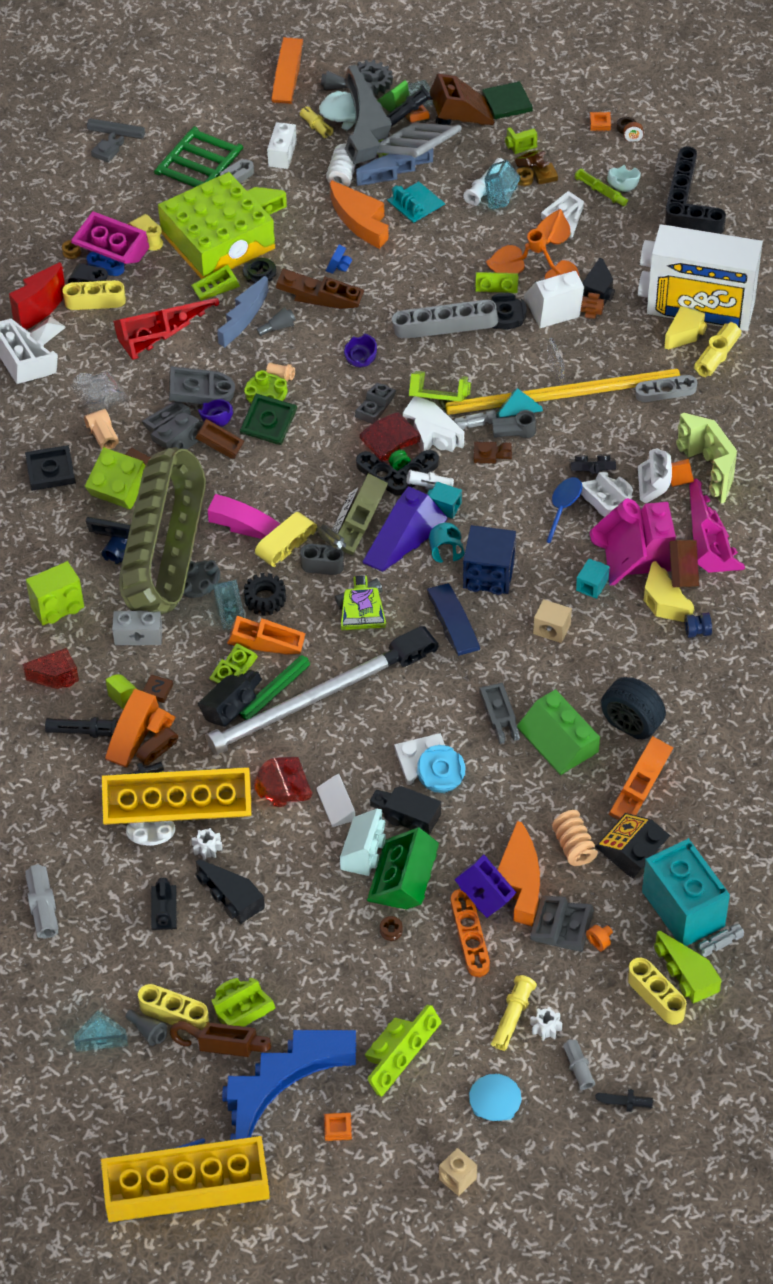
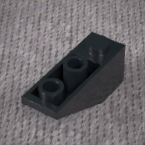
M199 859L196 861L197 872L195 875L201 885L204 886L206 884L210 888V894L216 902L221 901L224 904V909L231 919L236 918L242 924L265 909L263 894L249 879Z

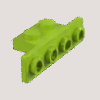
M426 1005L413 1022L394 1018L364 1054L368 1061L378 1064L368 1076V1081L377 1095L383 1096L440 1026L441 1020L433 1006Z

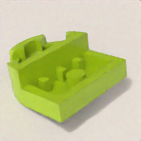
M251 977L249 981L240 982L238 978H234L224 982L216 989V997L212 999L218 1020L226 1025L245 1027L276 1009L273 1000L261 989L259 982Z

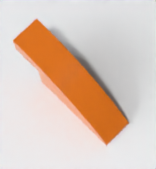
M332 180L330 182V197L340 219L354 234L380 249L389 239L388 225L380 222L384 217V202Z
M517 821L498 871L516 891V894L512 897L517 900L514 908V921L533 927L539 903L540 869L533 842L523 823Z

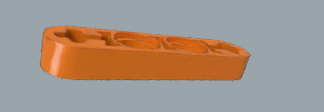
M458 889L451 895V908L466 967L472 976L482 977L489 972L490 959L478 913L473 901L466 893ZM462 897L464 901H466V910L463 911L460 901H458V898ZM465 918H470L474 921V924L470 927H465L460 922ZM475 939L480 945L476 948H470L466 945V942ZM474 955H478L482 968H477L475 965Z

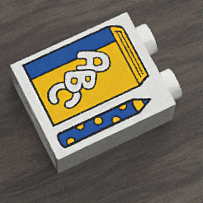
M660 224L656 240H645L641 253L640 265L651 267L650 272L642 271L638 288V296L648 298L647 314L675 318L680 307L683 306L705 313L704 322L709 325L723 327L725 323L733 322L737 324L739 329L748 331L755 304L763 241Z

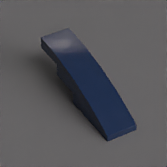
M447 583L428 588V597L435 607L437 618L443 625L444 634L456 654L460 656L480 650V645L472 626L450 584Z

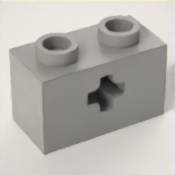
M114 611L112 631L115 645L162 644L163 626L160 611Z

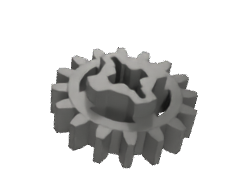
M365 60L364 64L358 62V70L363 74L364 80L375 95H378L379 91L385 93L386 89H390L393 76L389 66L383 67V62L376 64L375 60L372 62Z

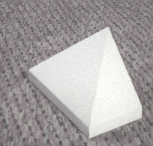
M48 317L29 332L30 337L35 341L40 340L45 344L65 329V326L52 317Z

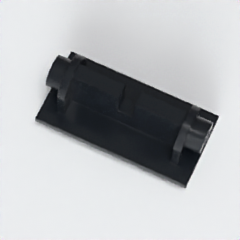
M164 877L159 878L155 886H151V930L177 929L176 885H171L168 879Z

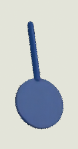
M576 477L564 480L553 493L552 503L558 508L548 535L547 543L552 541L563 508L572 505L582 492V482Z

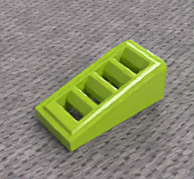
M228 265L191 285L200 301L240 287L237 278ZM201 287L206 289L204 293L201 291Z

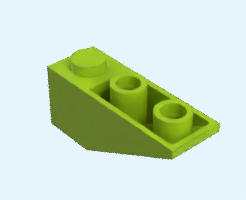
M662 931L657 932L656 943L654 944L655 951L660 958L664 957L666 960L667 970L671 977L676 976L679 981L680 991L685 998L689 997L694 1004L720 992L722 980L708 959Z

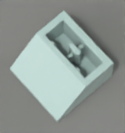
M374 809L353 817L340 856L341 870L370 876L371 869L377 868L379 861L377 851L378 848L383 849L386 834H383L385 820H382V809Z

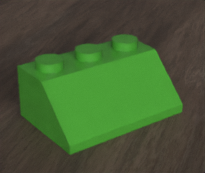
M556 689L538 699L517 725L518 730L559 775L564 774L599 752L600 736Z

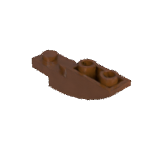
M285 268L282 269L276 284L277 289L294 294V301L337 309L359 307L364 293V289L324 276L323 281Z

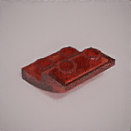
M396 412L370 425L360 434V439L381 461L388 460L395 451L419 443L421 435L399 412Z

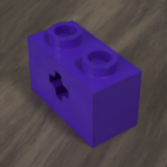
M484 854L466 867L454 879L460 889L467 894L476 908L486 918L504 906L516 894V891Z

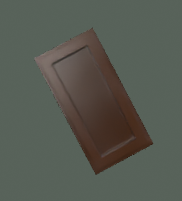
M207 419L195 439L232 459H235L244 443V440Z

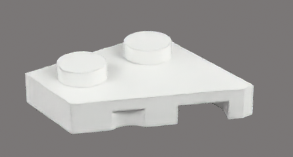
M568 191L541 212V219L544 220L553 212L561 209L570 225L571 233L569 238H572L583 210L584 201Z

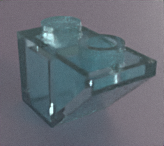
M508 160L492 164L484 178L490 209L503 208L508 205L509 199L516 190L521 178Z

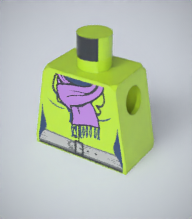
M367 576L353 577L354 589H346L344 593L341 630L385 628L386 620L378 588H368Z

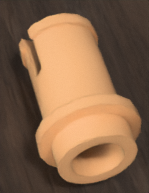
M271 362L267 365V373L277 375L287 382L294 379L295 368L291 365L283 366Z

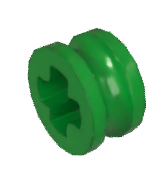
M404 450L395 451L388 459L389 464L397 471L411 461Z

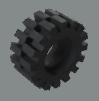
M260 573L261 577H258L256 574L253 576V580L249 578L247 584L245 583L244 585L246 606H248L250 611L254 609V613L257 615L261 611L263 616H265V612H269V615H272L273 610L276 612L280 611V607L283 608L284 602H286V590L283 580L279 581L277 575L273 578L271 573H268V576ZM263 590L273 592V595L268 598L256 596L258 592Z

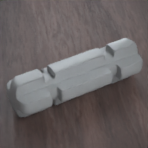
M494 410L486 411V414L480 412L466 415V418H463V416L454 419V422L463 430L467 426L468 428L485 425L486 422L491 424L492 418H497Z
M734 924L729 927L730 930L725 929L710 937L709 941L704 940L698 944V951L703 957H707L713 953V950L718 951L733 943V939L735 941L741 939L744 936L743 928L740 924Z

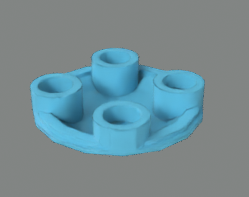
M488 1074L479 1078L472 1085L469 1093L473 1113L490 1121L512 1119L522 1101L518 1085L509 1077L501 1074Z

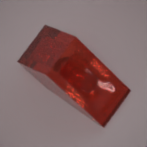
M67 648L22 664L26 680L59 689L70 687L79 681L77 667Z

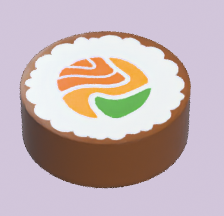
M637 122L628 123L623 129L626 141H641L644 137L643 126Z

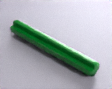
M303 655L299 656L272 680L239 713L241 718L247 720L264 708L310 666L308 658Z

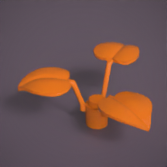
M561 209L547 216L536 229L528 233L529 243L525 244L526 248L523 255L519 247L507 245L496 251L486 261L487 266L496 273L519 274L525 268L523 259L527 258L529 249H531L535 253L543 252L552 268L545 274V279L576 271L580 278L577 267L570 261L562 260L555 266L546 249V245L550 242L552 244H561L570 236V225Z

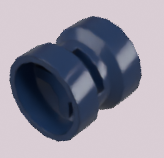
M709 612L701 613L700 616H694L693 614L685 615L684 624L687 638H692L699 634L703 636L712 635V622Z

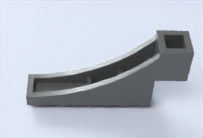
M348 66L344 81L350 90L354 102L356 124L353 135L348 137L345 150L353 164L376 158L379 149L378 140L388 137L392 124L357 66Z

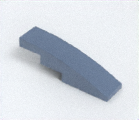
M433 148L416 158L408 155L387 154L356 169V184L360 186L397 180V174L415 171V165L433 162Z
M266 276L235 298L236 307L226 314L227 323L217 330L218 344L224 348L241 334L261 308L269 292L268 278Z

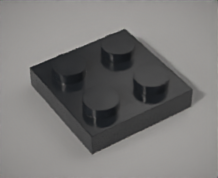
M69 445L25 452L31 491L76 484Z

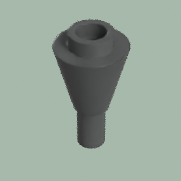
M328 70L326 74L322 73L320 85L324 86V90L348 88L344 81L345 78Z
M284 307L267 324L257 328V332L262 336L272 330L294 326L293 322L296 320L291 309L287 310Z
M132 1009L126 1013L125 1017L136 1025L149 1045L154 1046L165 1040L167 1036V1025L165 1023L140 1016Z

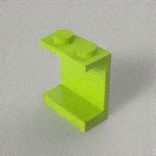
M415 371L411 373L409 396L462 402L470 395L471 382H468L467 376L459 379L458 393L423 389L425 372Z

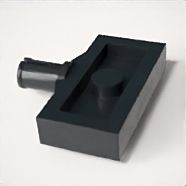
M609 454L597 455V458H588V455H576L575 459H569L571 471H590L592 474H597L601 470H616V460L610 458Z

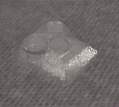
M109 370L94 375L80 373L74 377L73 383L70 384L71 390L89 414L102 409H108L130 399Z

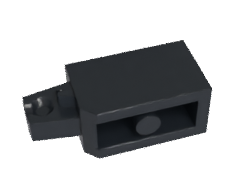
M249 670L240 676H226L197 703L205 720L226 727L256 698L253 690L262 681L259 672Z
M403 786L394 788L392 793L376 789L370 799V806L375 809H382L384 818L394 826L401 825L410 830L419 827L428 835H430L441 816V801Z

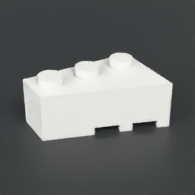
M13 319L0 321V358L16 384L46 377L57 372L58 354L54 351L49 352L44 348V344L40 340L35 341L31 338L30 333Z

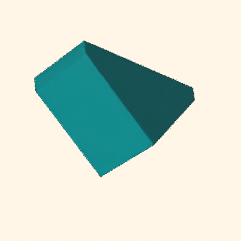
M516 388L496 415L497 418L516 416L523 410L537 413L542 412L543 408Z

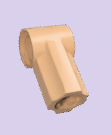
M106 409L84 416L85 425L87 428H90V434L94 435L101 450L103 447L112 449L119 444Z

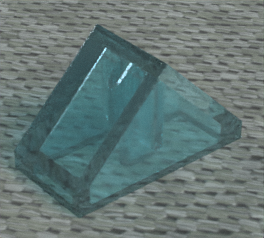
M236 579L213 584L215 604L223 630L231 629L237 616L245 618Z
M99 1010L74 1035L76 1052L128 1046L126 1029Z

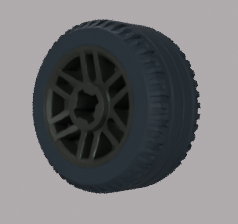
M621 677L617 679L601 699V708L607 721L615 728L635 739H646L652 736L663 723L666 716L664 703L658 693L648 684L636 678Z

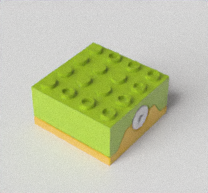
M230 172L158 204L161 234L201 279L226 265L233 269L275 249L273 219Z

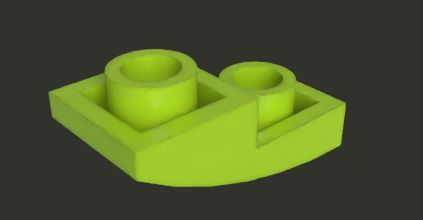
M236 643L227 659H221L209 679L218 684L226 676L245 674L258 656L255 652Z

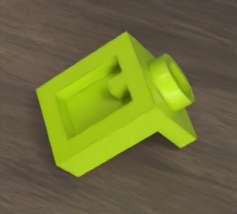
M511 127L507 128L505 144L515 154L537 148V132L533 128L515 134Z

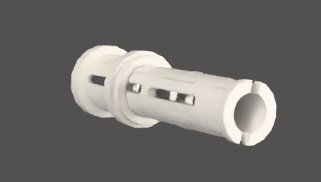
M497 158L480 179H476L472 183V187L464 192L463 196L467 203L477 206L481 202V198L489 193L490 185L507 167L506 162L500 166L504 162L502 158Z

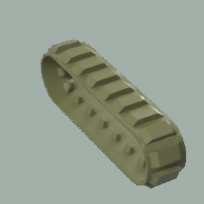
M173 447L153 454L143 470L119 574L121 596L131 611H160L162 615L173 611L183 596L206 485L204 470L199 460L187 449ZM171 477L175 489V500L156 587H154L151 578V563Z

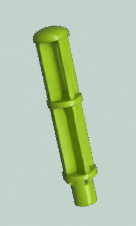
M579 169L575 173L576 180L579 179L586 183L593 191L597 190L610 198L613 203L616 202L623 207L627 204L628 199L621 196L620 192L607 186L601 180L594 178L583 169Z

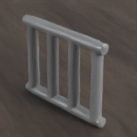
M416 121L379 142L377 153L408 155L416 158L460 132L462 127L459 124L451 126Z

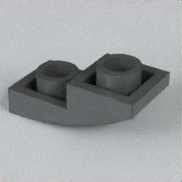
M376 383L367 392L366 400L355 410V417L374 425L392 401L396 390L385 384Z

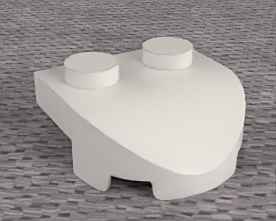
M658 448L650 450V459L638 465L640 500L644 503H648L665 493L671 483V455Z
M599 472L595 480L582 482L581 495L598 510L599 514L605 517L624 499H632L633 488L621 477L615 480L608 477L607 472Z

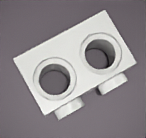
M276 122L267 149L268 167L289 168L297 142L295 124Z

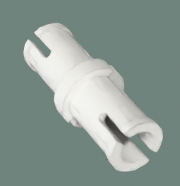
M409 470L406 482L407 484L424 486L429 490L434 488L436 482L453 487L454 479L437 476L433 472L427 474Z

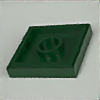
M520 81L482 89V95L485 97L495 120L533 111V106Z
M256 393L241 426L240 433L281 445L296 413L297 406Z

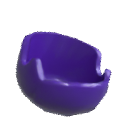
M364 333L361 337L353 336L344 347L346 361L355 367L369 366L376 358L377 344L375 339Z
M216 399L209 403H203L202 410L198 409V412L203 422L207 419L223 427L231 420L233 407L226 400Z

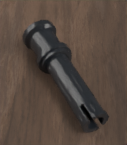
M423 85L411 96H406V101L386 115L391 120L392 126L413 110L418 111L419 107L426 101L433 99Z
M93 717L91 720L46 718L45 732L90 734V737L93 738L112 736L119 718H113V720H102L98 717Z

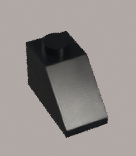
M599 258L582 283L584 286L583 296L588 297L589 293L600 294L599 299H604L605 305L608 300L611 301L613 299L615 289H613L612 275L604 260Z

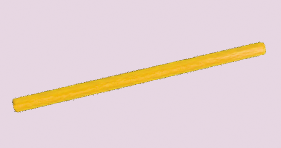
M676 368L522 392L535 402L635 388L640 382L680 376V372ZM511 393L464 399L462 402H446L447 415L500 408Z

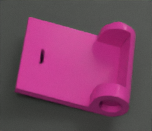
M626 498L590 530L592 543L605 549L607 566H610V586L616 585L647 558L641 509L634 500Z

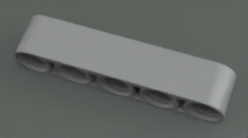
M492 300L401 310L392 316L395 335L400 338H417L487 329L496 326L498 323L496 304Z

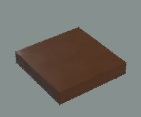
M697 540L670 541L673 588L699 586Z

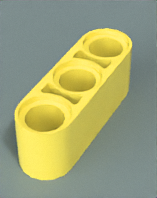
M120 281L68 283L63 287L65 307L70 310L118 308L126 302L124 284Z
M295 512L258 543L255 554L275 567V564L289 556L295 547L298 548L307 541L309 535H314L317 525L300 512Z
M642 957L633 959L630 962L628 971V983L665 1022L672 1025L681 1023L684 1020L686 1011V999L650 961ZM653 990H658L660 993H655ZM669 1008H677L678 1010L673 1011Z
M153 984L144 985L138 992L140 1010L146 1016L171 1025L178 1021H186L201 1030L209 1022L207 1007L200 1001ZM171 1008H178L177 1010H174V1011H171V1010H170ZM197 1016L201 1017L200 1019H192Z

